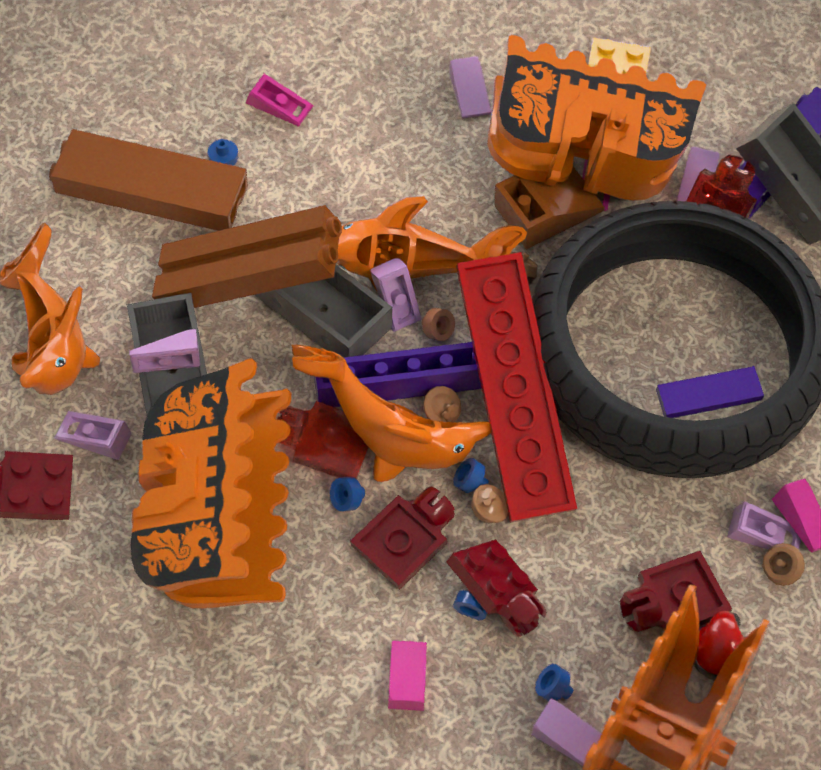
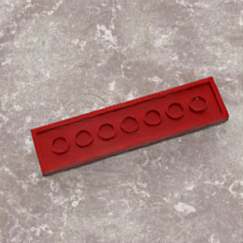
M522 252L457 263L456 269L488 421L491 427V435L509 521L513 523L576 511L578 508L554 398L543 365L546 362L542 359L541 339Z

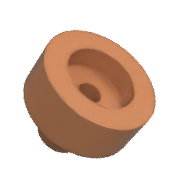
M430 309L422 319L424 334L428 338L438 341H445L450 338L455 329L453 314L446 309Z

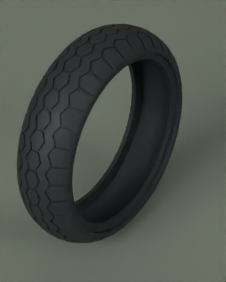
M687 201L650 202L610 212L590 222L572 235L550 259L535 287L532 303L541 339L542 359L546 362L543 365L552 390L557 416L581 441L619 464L645 473L673 478H704L739 471L770 457L786 446L807 425L821 403V288L806 264L786 243L769 230H765L763 226L726 209L722 210L712 205ZM672 259L709 266L738 280L755 293L769 308L776 318L787 344L789 378L777 392L764 402L747 411L729 417L695 421L656 415L620 399L606 389L591 374L574 347L568 329L567 314L578 296L590 284L606 273L624 265L646 260Z

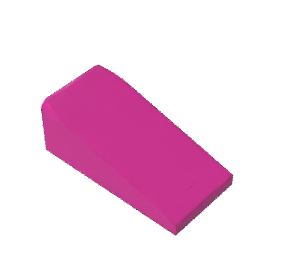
M265 73L250 91L246 100V104L298 127L314 106ZM299 105L302 112L296 117L293 115V112Z
M804 478L784 485L771 500L809 551L813 553L821 550V508L809 483Z
M392 640L388 709L424 711L427 642Z

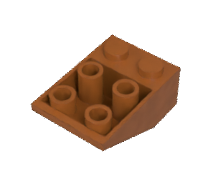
M574 167L567 180L557 182L554 186L523 179L516 175L495 184L494 206L508 225L523 227L527 231L526 238L521 241L526 250L605 210V207L594 193L583 191L584 180Z

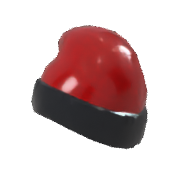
M722 610L714 614L709 624L699 628L698 651L694 665L701 674L714 681L728 657L742 639L745 638L739 629L741 625L740 618L734 612Z

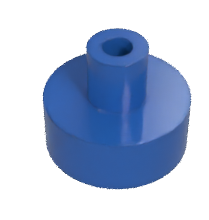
M219 139L209 146L208 159L234 166L238 161V148L230 140Z
M472 457L464 460L455 472L453 478L454 486L465 493H471L479 486L488 484L489 480L484 477L485 466Z
M342 477L332 482L330 500L336 510L341 512L352 511L360 506L362 499L365 497V489L354 477Z
M469 590L458 592L453 608L459 614L476 620H484L487 612Z
M557 664L548 665L537 678L535 685L536 693L548 702L551 698L555 701L561 698L568 699L573 693V687L570 686V673Z

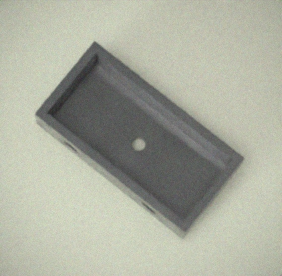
M792 103L771 114L736 150L810 245L821 240V138L797 106Z
M335 265L333 278L255 295L322 348L340 354L343 358L364 355L392 328L393 307L337 265ZM326 308L327 311L320 312L319 309Z
M191 293L126 304L134 349L186 330L196 329L200 358L199 367L175 369L177 372L174 374L168 373L169 370L139 373L146 416L161 394L177 383L207 374Z

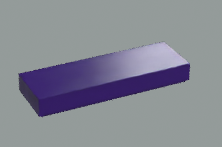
M755 366L660 384L656 388L663 415L668 418H677L758 402L764 398Z

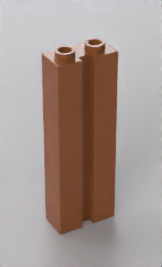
M72 129L68 139L63 140L60 148V157L57 163L52 164L49 172V179L53 183L55 193L217 231L232 228L237 216V209L239 204L241 205L248 187L246 168Z
M326 205L162 244L158 266L162 269V274L157 275L155 278L152 298L160 299L191 293L194 308L333 278L335 265L338 261L339 236L342 233L341 222Z

